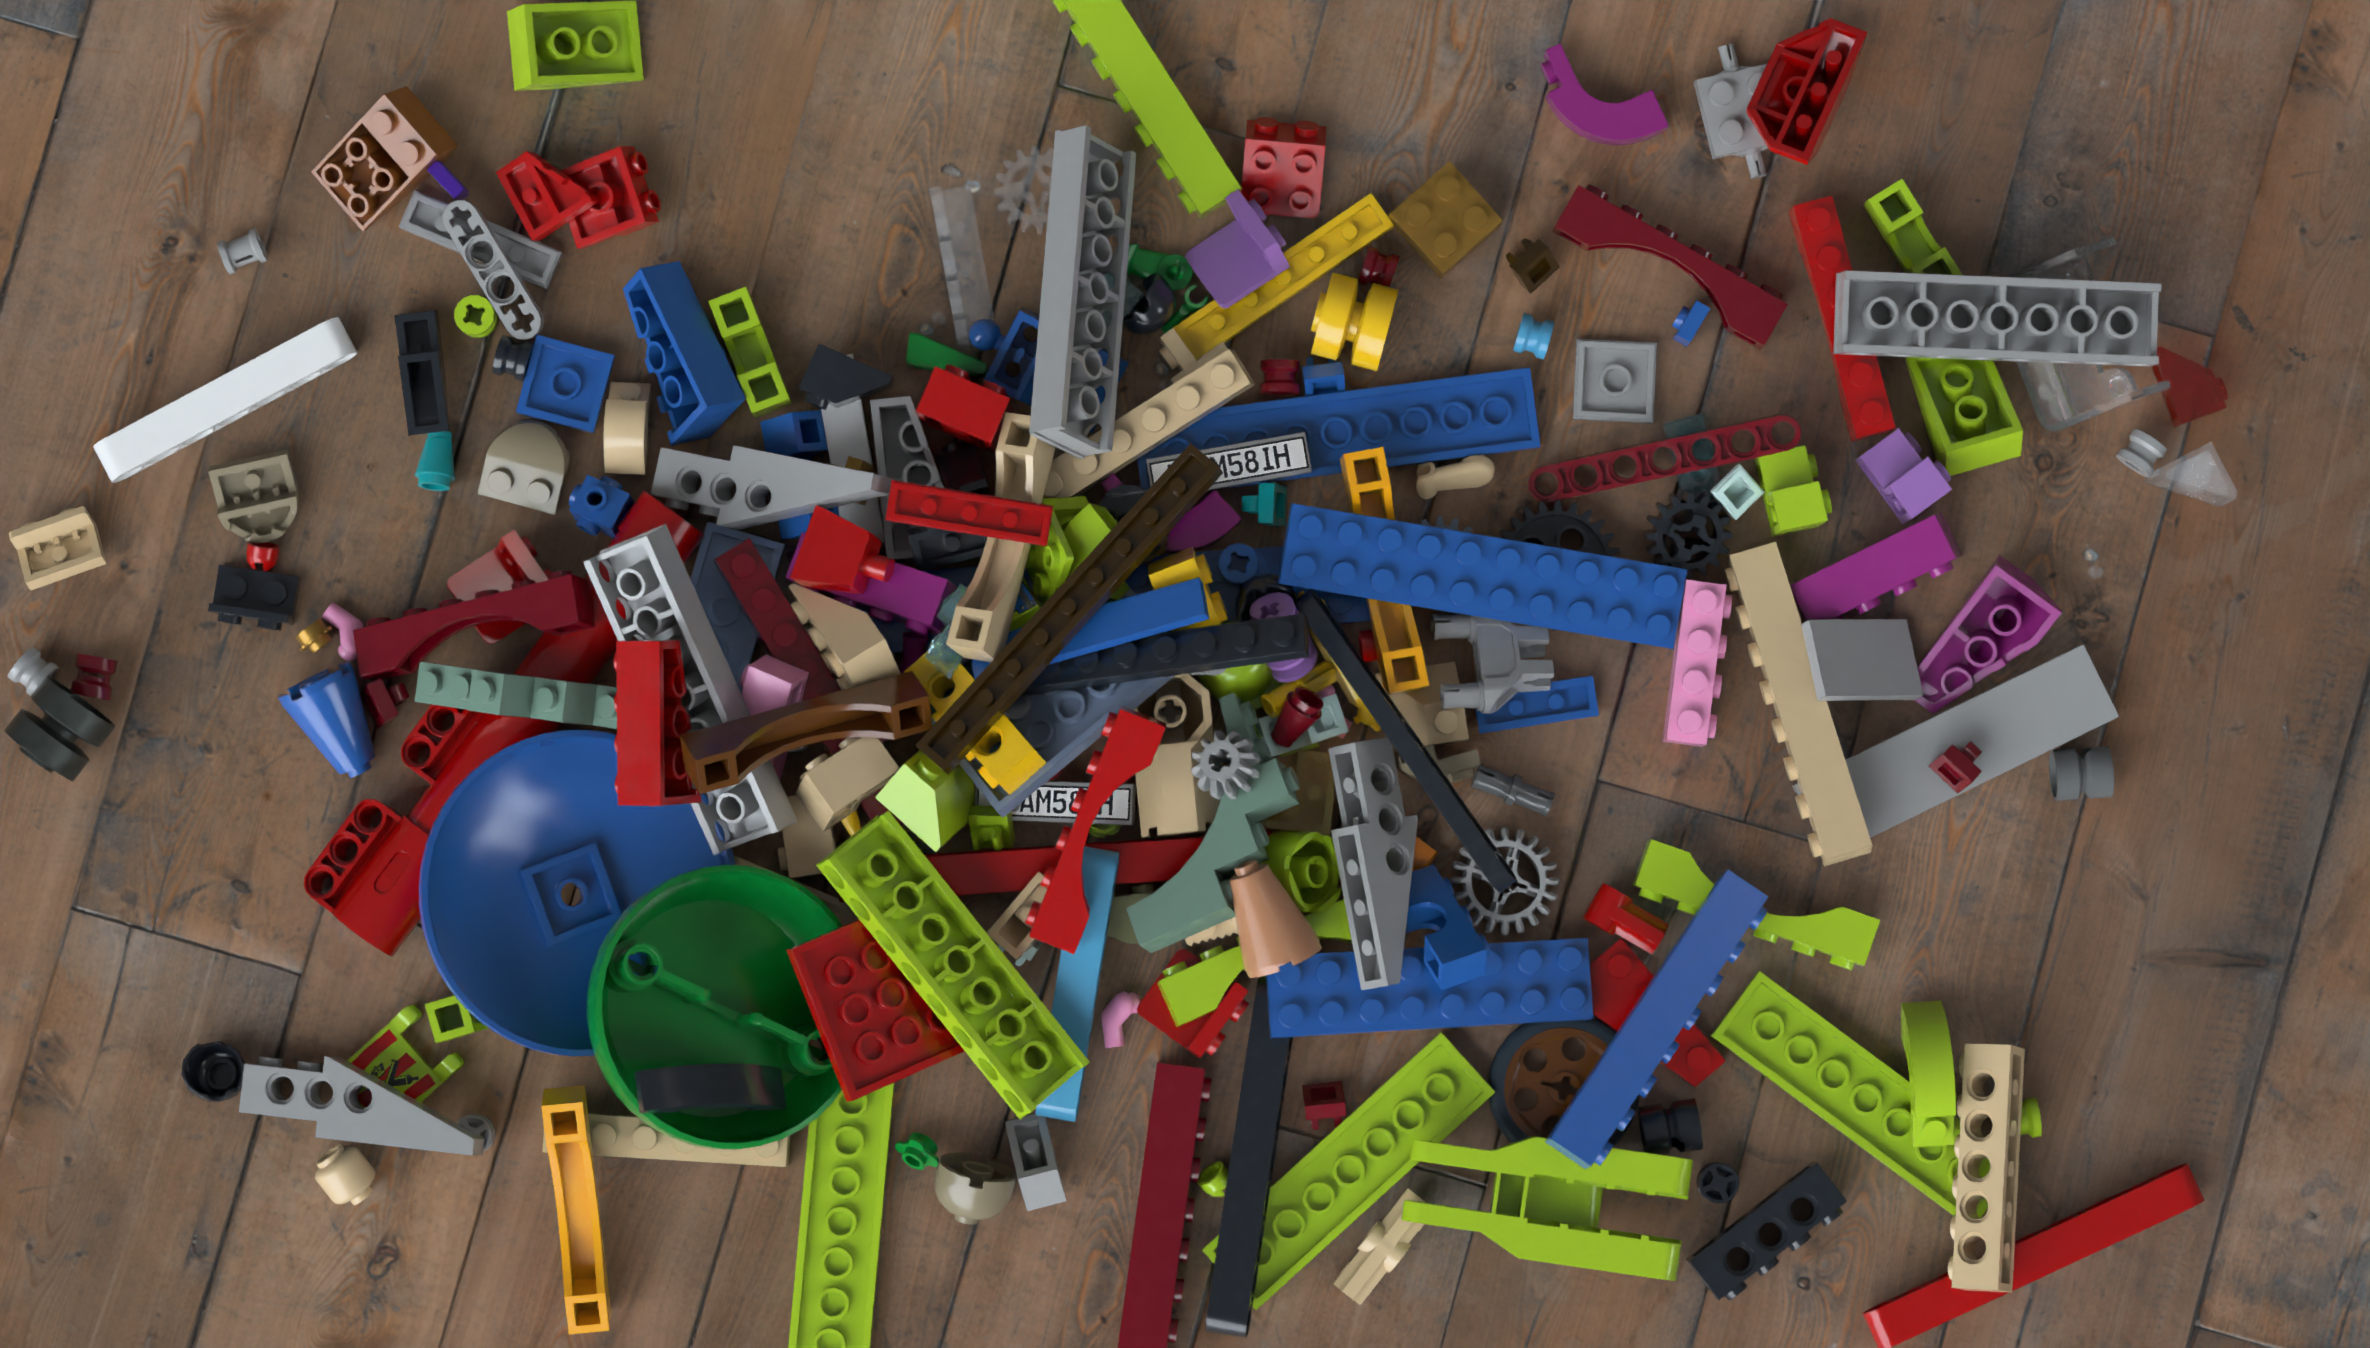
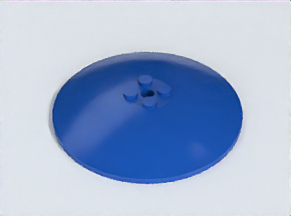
M564 730L545 733L521 740L503 748L484 760L460 782L442 806L431 828L421 862L419 909L422 928L433 961L448 988L477 1020L495 1033L529 1049L553 1055L573 1057L595 1056L589 1037L587 1021L589 980L598 950L609 929L622 912L655 885L679 873L700 867L735 865L732 848L713 855L691 803L667 806L618 805V794L615 790V778L618 774L617 753L614 747L616 735L607 732ZM704 793L700 794L701 800L708 805L707 796ZM716 821V834L721 841L725 842L723 828ZM567 883L576 885L580 891V900L575 906H568L561 898L562 888ZM638 954L629 956L628 959L642 965Z

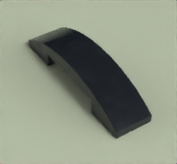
M700 1064L663 1067L635 1072L640 1113L678 1112L684 1108L747 1107V1111H771L787 1108L782 1069L756 1064Z

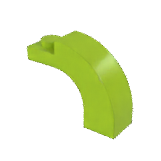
M1941 1001L1901 1003V1041L1907 1057L1910 1080L1913 1147L1954 1145V1116H1956L1955 1076L1950 1033L1944 1007Z

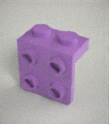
M1238 189L1225 197L1236 220L1190 249L1185 255L1193 271L1221 308H1229L1290 267L1281 250L1286 245L1283 237L1274 225L1268 228L1264 225L1262 221L1267 218L1254 198L1247 202Z

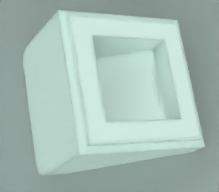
M1739 463L1710 490L1715 500L1722 506L1721 509L1735 520L1764 493L1763 489Z

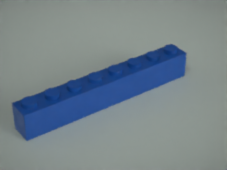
M1726 870L1721 874L1545 1142L1584 1169L1591 1167L1594 1162L1599 1166L1602 1164L1613 1147L1608 1142L1609 1138L1616 1128L1622 1132L1635 1114V1111L1630 1108L1638 1094L1645 1098L1655 1084L1657 1077L1652 1073L1660 1061L1665 1064L1670 1061L1680 1045L1674 1041L1682 1028L1689 1031L1701 1014L1702 1010L1696 1006L1704 994L1711 997L1721 984L1724 977L1719 974V971L1726 961L1733 964L1742 952L1746 943L1740 939L1748 927L1755 930L1765 917L1768 910L1762 906L1768 898L1767 895L1730 870Z

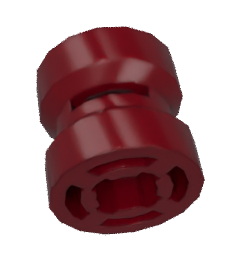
M77 653L75 666L78 669V675L72 681L70 693L110 701L112 688L109 682L110 677L116 672L118 661ZM84 671L105 676L104 679L84 675Z

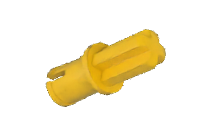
M1323 661L1314 666L1304 677L1285 683L1271 692L1263 694L1260 697L1262 707L1271 718H1276L1289 692L1295 691L1297 687H1305L1317 693L1336 682L1337 672L1328 661Z

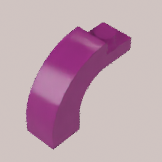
M1561 43L1546 49L1543 55L1545 62L1541 63V68L1549 85L1556 83L1558 88L1548 92L1545 99L1556 117L1571 131L1590 141L1607 145L1635 144L1666 132L1669 125L1653 90L1620 103L1600 101L1590 96L1581 87Z
M1113 473L1101 483V487L1105 491L1103 495L1109 490L1123 485ZM1214 490L1196 507L1188 511L1170 531L1167 549L1164 553H1178L1193 547L1194 551L1207 548L1227 536L1242 522V519L1220 494Z

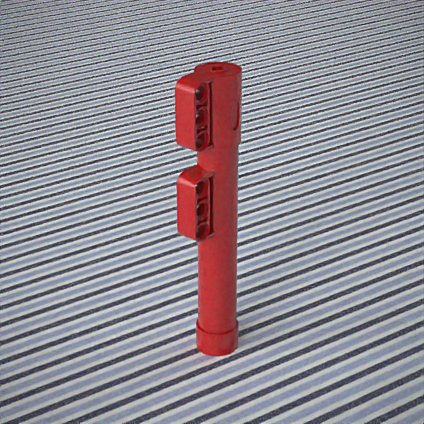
M643 491L616 527L619 531L607 548L666 524L685 565L705 538V535L657 499ZM600 561L599 570L601 576L605 581L609 582L608 570ZM588 573L584 579H587L589 583L595 627L562 636L543 632L513 674L592 683L616 651V641L618 639ZM616 599L617 612L626 620L625 608L620 600ZM431 704L405 739L400 754L406 766L429 782L430 786L408 815H401L393 808L375 799L361 801L307 871L304 877L306 893L360 938L383 953L393 957L421 920L419 878L423 853L433 823L451 793L473 769L490 756L521 740L556 732L562 722L495 715ZM454 714L455 722L449 730L443 731L442 722L444 718ZM430 746L431 752L428 760L419 764V752L424 747ZM381 811V823L376 828L371 829L369 824L372 815ZM357 843L358 853L356 857L347 862L345 857L347 849L352 844ZM332 876L334 880L332 889L328 893L322 894L321 886L323 881L327 877Z

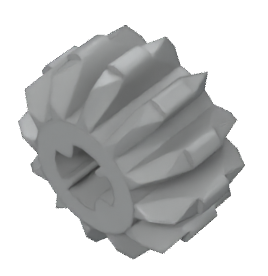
M1215 730L1214 742L1212 743L1206 738H1201V745L1205 749L1203 752H1192V758L1199 762V764L1190 769L1193 776L1200 778L1197 786L1204 792L1210 790V795L1215 799H1221L1224 793L1230 799H1236L1239 787L1246 792L1251 791L1250 784L1246 781L1249 777H1260L1259 772L1252 767L1261 761L1260 756L1256 752H1251L1254 748V743L1248 738L1241 740V735L1234 730H1231L1227 737L1222 731ZM1231 760V764L1229 767L1223 766L1220 769L1222 763L1228 764Z

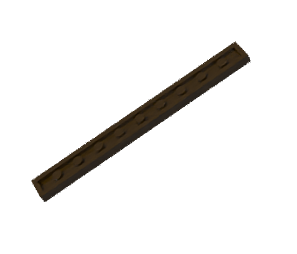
M1190 443L916 744L917 748L949 775L1223 474L1220 467Z

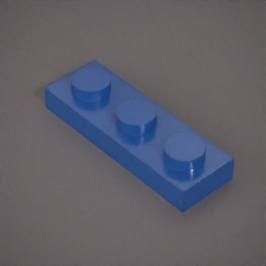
M1593 676L1550 682L1551 687L1547 691L1518 692L1499 710L1491 714H1482L1481 711H1477V708H1475L1479 734L1599 716Z

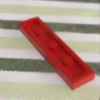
M891 480L885 520L1047 546L1053 506Z

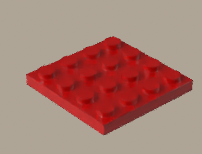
M859 919L786 950L846 1102L854 1101L964 1052V1049Z

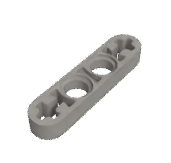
M457 200L451 202L443 212L444 226L507 331L517 339L529 340L535 338L536 335L541 333L544 326L542 312L482 213L475 204L469 201ZM457 208L461 211L471 212L472 216L467 221L473 231H477L481 227L484 232L483 234L471 237L466 244L461 239L462 237L469 236L465 227L462 225L454 226L452 222L457 217L455 213ZM480 241L488 242L494 250L492 260L484 265L477 263L472 256L474 245ZM502 275L510 277L515 285L513 294L506 299L497 297L493 291L494 281ZM523 296L525 303L518 304V307L524 315L532 314L534 316V320L530 323L532 330L530 332H527L526 329L517 330L515 327V323L519 321L517 313L514 309H510L506 314L503 306L513 304Z

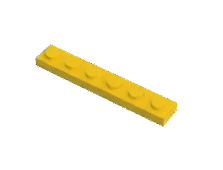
M1370 193L1283 252L1290 266L1288 269L1229 308H1221L1213 300L1173 327V329L1194 358L1198 360L1222 342L1226 343L1392 230L1394 225L1375 197Z

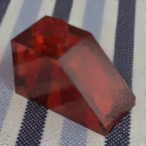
M2163 347L2157 348L2159 364L2151 368L2174 428L2227 408L2224 402L2228 400L2225 384L2220 377L2215 378L2211 369Z

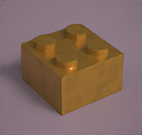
M1450 161L1389 214V219L1393 223L1394 228L1440 280L1498 230L1503 222L1499 215Z

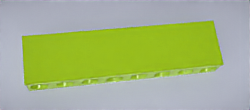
M889 810L879 817L878 815L816 865L1020 1120L1035 1110L1041 1102L1081 1068L1090 1063Z

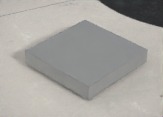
M1577 339L1572 420L1653 424L1657 343Z

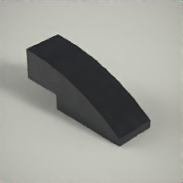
M438 310L394 315L408 435L449 431L447 389Z

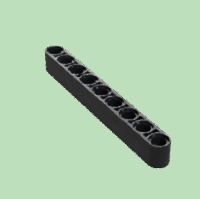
M1266 976L1258 977L1206 1318V1332L1245 1338L1248 1336L1293 1041V1037L1270 1038Z

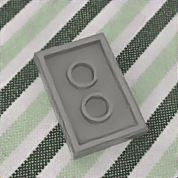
M1907 619L1808 620L1801 624L1818 701L1916 700L1923 696Z

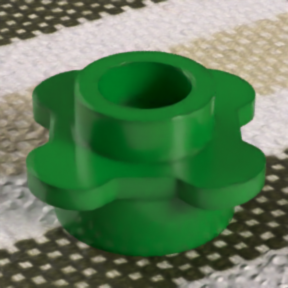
M914 1132L910 1134L906 1142L897 1141L895 1144V1149L902 1154L903 1161L911 1168L924 1170L926 1166H938L939 1158L936 1156L938 1147L930 1137Z

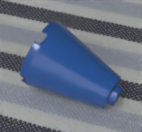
M350 661L338 664L340 669L331 674L327 668L287 689L289 694H280L278 699L282 707L338 774L347 772L349 777L352 778L372 767L369 761L375 757V752L355 671Z

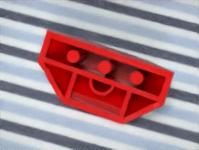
M1829 18L1819 23V26L1804 30L1776 44L1746 108V113L1770 151L1806 165L1816 156L1849 87L1868 32Z

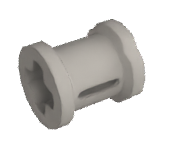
M255 227L249 229L247 235L228 242L224 240L217 241L221 259L230 275L236 273L238 267L259 260L261 263L268 261L264 244Z

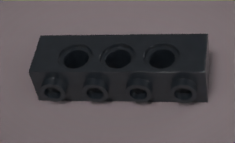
M1812 1161L1693 1253L1686 1261L1717 1300L1725 1296L1729 1301L1747 1288V1284L1744 1281L1756 1271L1762 1276L1780 1262L1776 1256L1789 1247L1794 1251L1812 1237L1808 1231L1821 1222L1825 1227L1843 1213L1840 1206L1846 1203L1847 1200L1817 1162ZM1804 1197L1810 1203V1214L1804 1220H1795L1790 1212L1791 1204L1797 1198ZM1773 1222L1779 1230L1778 1239L1771 1245H1764L1759 1240L1758 1231L1763 1224ZM1742 1247L1747 1254L1746 1264L1738 1270L1730 1269L1726 1262L1727 1253L1732 1248Z

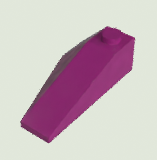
M1999 555L1918 664L1917 668L1923 696L1915 701L1932 714L1971 689L1973 685L1991 673L1998 671L2024 651H2028L2037 645L2060 616L2062 610L2030 576Z

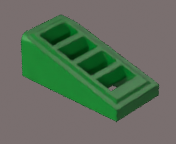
M910 331L906 363L909 368L933 371L936 366L944 370L946 365L949 364L969 373L968 376L985 378L988 367L983 361L919 333Z

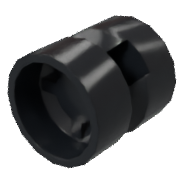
M1695 1098L1673 1101L1667 1109L1661 1103L1638 1107L1639 1128L1644 1152L1669 1155L1672 1148H1676L1680 1153L1703 1149L1702 1130Z

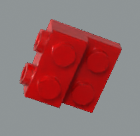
M619 146L560 170L594 194L599 201L568 222L577 249H586L616 236H626L659 222L656 213L661 210L660 199L653 189H648L644 177L649 171L648 163L640 151L636 152L634 146Z

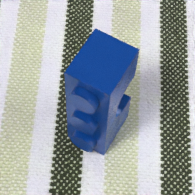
M821 410L791 412L760 422L766 452L812 461L817 453L828 450ZM838 507L826 509L840 516ZM813 513L779 520L781 540L799 539L801 533L806 534Z
M1434 864L1412 871L1406 934L1424 928L1437 931L1425 935L1424 963L1440 989L1444 990L1484 976L1486 974V957L1490 956L1489 945L1484 935L1477 934L1473 928L1471 916L1464 905L1460 906L1456 901L1449 879L1446 877L1442 878Z

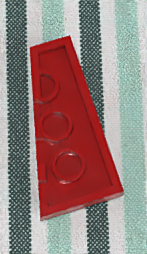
M1622 938L1618 939L1590 963L1593 1015L1618 1032L1654 977ZM1693 1024L1689 1031L1685 1028L1681 1029L1674 1040L1680 1045L1667 1064L1660 1061L1661 1064L1693 1087L1698 1086L1726 1062L1695 1024Z

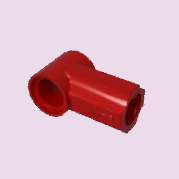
M1605 883L1601 884L1582 917L1613 936L1617 934L1651 955L1660 944L1669 927V924L1634 905L1631 898Z

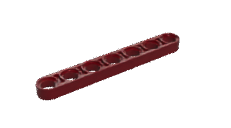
M1775 414L1548 463L1537 467L1531 473L1528 480V489L1536 500L1552 502L1785 452L1793 449L1799 443L1801 426L1799 421L1792 415ZM1786 421L1794 427L1795 436L1790 442L1781 444L1773 439L1771 430L1777 422ZM1748 430L1754 435L1755 445L1750 451L1740 452L1733 447L1732 436L1737 431ZM1701 438L1711 440L1716 447L1715 455L1705 461L1697 459L1692 452V446L1696 440ZM1660 447L1671 448L1676 455L1675 464L1668 469L1657 467L1653 461V453L1656 449ZM1628 455L1635 460L1637 470L1632 476L1621 477L1615 473L1613 463L1619 456ZM1590 464L1596 469L1597 480L1592 485L1583 486L1576 481L1574 471L1579 465ZM1549 472L1557 478L1558 488L1554 493L1543 494L1537 490L1535 479L1539 474Z

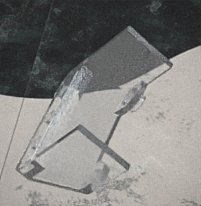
M2114 237L2074 248L2011 277L2093 281V270L2088 257L2116 245ZM2016 361L2037 418L2041 425L2049 431H2059L2171 388L2170 382L2167 380L2138 390L2133 376L2121 367L2104 371L2102 365Z

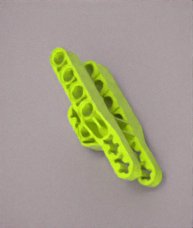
M1531 1136L1492 1150L1412 1140L1410 1160L1495 1172L1490 1212L1404 1200L1401 1220L1481 1232L1518 1259L1676 1281L1682 1240L1597 1227L1599 1225L1604 1188L1688 1200L1693 1159L1612 1147L1600 1166L1594 1162L1591 1167L1584 1169L1545 1142L1547 1138Z

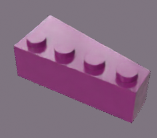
M1941 512L1790 585L1806 621L1844 619L1842 614L1854 608H1857L1859 614H1862L1880 605L1881 602L1878 596L1893 590L1895 596H1898L1917 587L1915 578L1929 572L1933 579L1954 569L1951 561L1963 555Z
M801 533L799 542L797 544L795 553L793 555L792 561L790 563L788 572L785 577L786 579L797 585L799 584L792 580L790 576L795 565L798 553L800 551L803 539L805 537V533ZM895 563L893 575L888 582L870 578L865 592L860 595L807 588L851 607H858L869 611L868 616L882 622L891 623L894 620L905 624L904 627L916 633L922 635L931 633L948 639L954 611L959 602L958 598L963 592L948 579Z

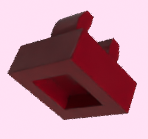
M382 679L367 684L360 692L377 729L391 723L399 715L396 706L406 702V699L410 697L403 683L387 690Z
M1969 741L1960 750L1951 744L1937 755L1928 767L1958 794L1982 772L1973 763L1982 751L1972 741Z
M1342 1081L1302 1085L1306 1120H1311V1126L1314 1130H1319V1119L1333 1117L1335 1128L1342 1123L1341 1116H1346Z

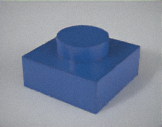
M1697 300L1691 309L1683 306L1672 324L1674 328L1678 329L1673 340L1687 347L1710 308Z

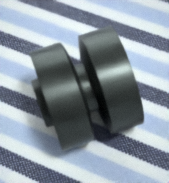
M47 675L31 695L34 703L45 713L43 718L20 709L4 731L20 745L19 750L36 764L50 773L55 771L66 779L74 781L90 761L87 755L75 744L77 739L79 738L95 747H100L116 726L82 697L71 694L68 687Z

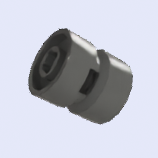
M2109 746L2084 748L2082 754H2078L2074 748L2050 750L2049 780L2054 801L2078 800L2081 793H2085L2090 799L2112 797L2114 793V768Z

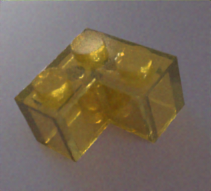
M1298 750L1295 774L1299 781L1300 789L1295 792L1300 804L1259 822L1265 830L1314 831L1330 836L1335 783L1329 753Z

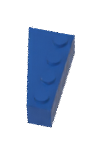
M680 261L640 268L624 286L623 291L637 336L646 340L647 349L646 359L644 360L649 374L656 373L662 395L656 397L660 412H668L673 429L667 432L670 444L673 446L710 438L746 399L741 385L725 357L724 349L719 344L709 323L708 316L703 311L692 288L691 281L686 276Z

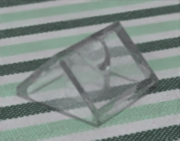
M2212 442L2151 472L2150 477H2146L2144 483L2219 507L2236 500L2238 494Z

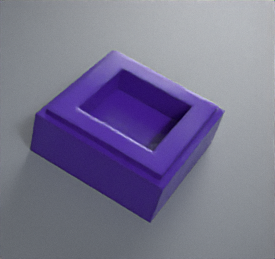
M436 160L427 169L456 201L464 200L469 195L467 188L441 161L438 162Z

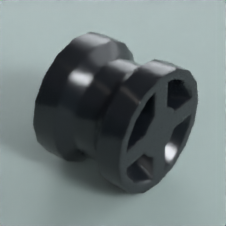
M502 335L495 353L492 373L500 376L504 373L512 374L516 380L524 382L534 343L526 341L519 344L514 342L511 337Z
M1714 1162L1701 1168L1697 1175L1696 1185L1703 1198L1720 1204L1734 1198L1739 1189V1178L1735 1170L1727 1164Z

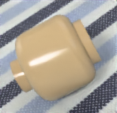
M337 1144L316 1161L318 1168L315 1173V1180L335 1204L340 1205L350 1201L353 1205H357L372 1193L373 1190L370 1185L375 1178L376 1172L355 1146L344 1147L342 1144Z

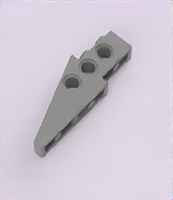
M734 445L730 461L661 447L651 495L666 498L664 505L688 511L689 503L700 505L699 513L718 517L716 525L741 530L813 513L816 505L829 509L889 495L892 478ZM701 477L702 485L700 489L697 491V482ZM736 484L735 496L731 498L732 487ZM770 491L771 500L770 503L766 506L765 499Z
M1386 737L1328 748L1343 828L1331 830L1361 990L1400 983L1418 823L1417 815L1405 817L1392 743Z
M324 1056L323 1071H321L322 1063L297 1061V1068L282 1067L283 1059L258 1057V1064H244L239 1112L317 1121L316 1138L472 1156L483 1155L484 1138L341 1057ZM288 1077L294 1085V1091L290 1098L285 1099L280 1092V1085ZM328 1082L333 1089V1096L325 1104L319 1097V1089L323 1083ZM364 1086L369 1088L372 1093V1101L367 1108H363L358 1101V1093Z

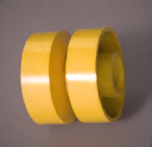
M1332 272L1327 293H1320L1311 331L1316 332L1311 354L1337 360L1345 341L1353 342L1352 365L1377 371L1399 289L1373 283L1364 303L1357 302L1358 279Z

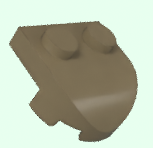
M535 420L518 421L516 424L501 431L490 445L484 462L478 494L555 515L559 509L566 473L570 469L569 449L565 448L563 442L557 436L558 432L551 426Z
M288 449L209 466L208 473L218 506L217 514L227 531L231 530L250 543L269 542L279 538L286 532L296 516L299 502L298 485Z
M1434 746L1425 747L1445 776H1447L1450 783L1471 778L1474 776L1473 769L1481 765L1477 749L1437 760ZM1400 755L1394 756L1396 769L1404 775L1416 779Z

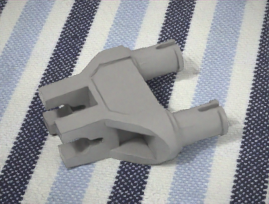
M1465 614L1431 615L1430 628L1431 631H1434L1431 634L1432 640L1456 638L1467 639L1468 642H1471L1476 674V683H1441L1440 701L1442 709L1477 708V711H1481L1482 714H1491L1499 710L1518 692L1550 690V678H1553L1555 674L1553 660L1520 659L1545 657V645H1548L1550 640L1548 628L1516 626L1508 621Z

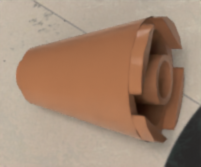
M1253 859L1234 868L1236 874L1230 877L1229 880L1243 967L1249 978L1274 974L1280 971L1279 966L1292 962L1294 966L1321 950L1320 938L1267 863L1258 864L1257 859Z

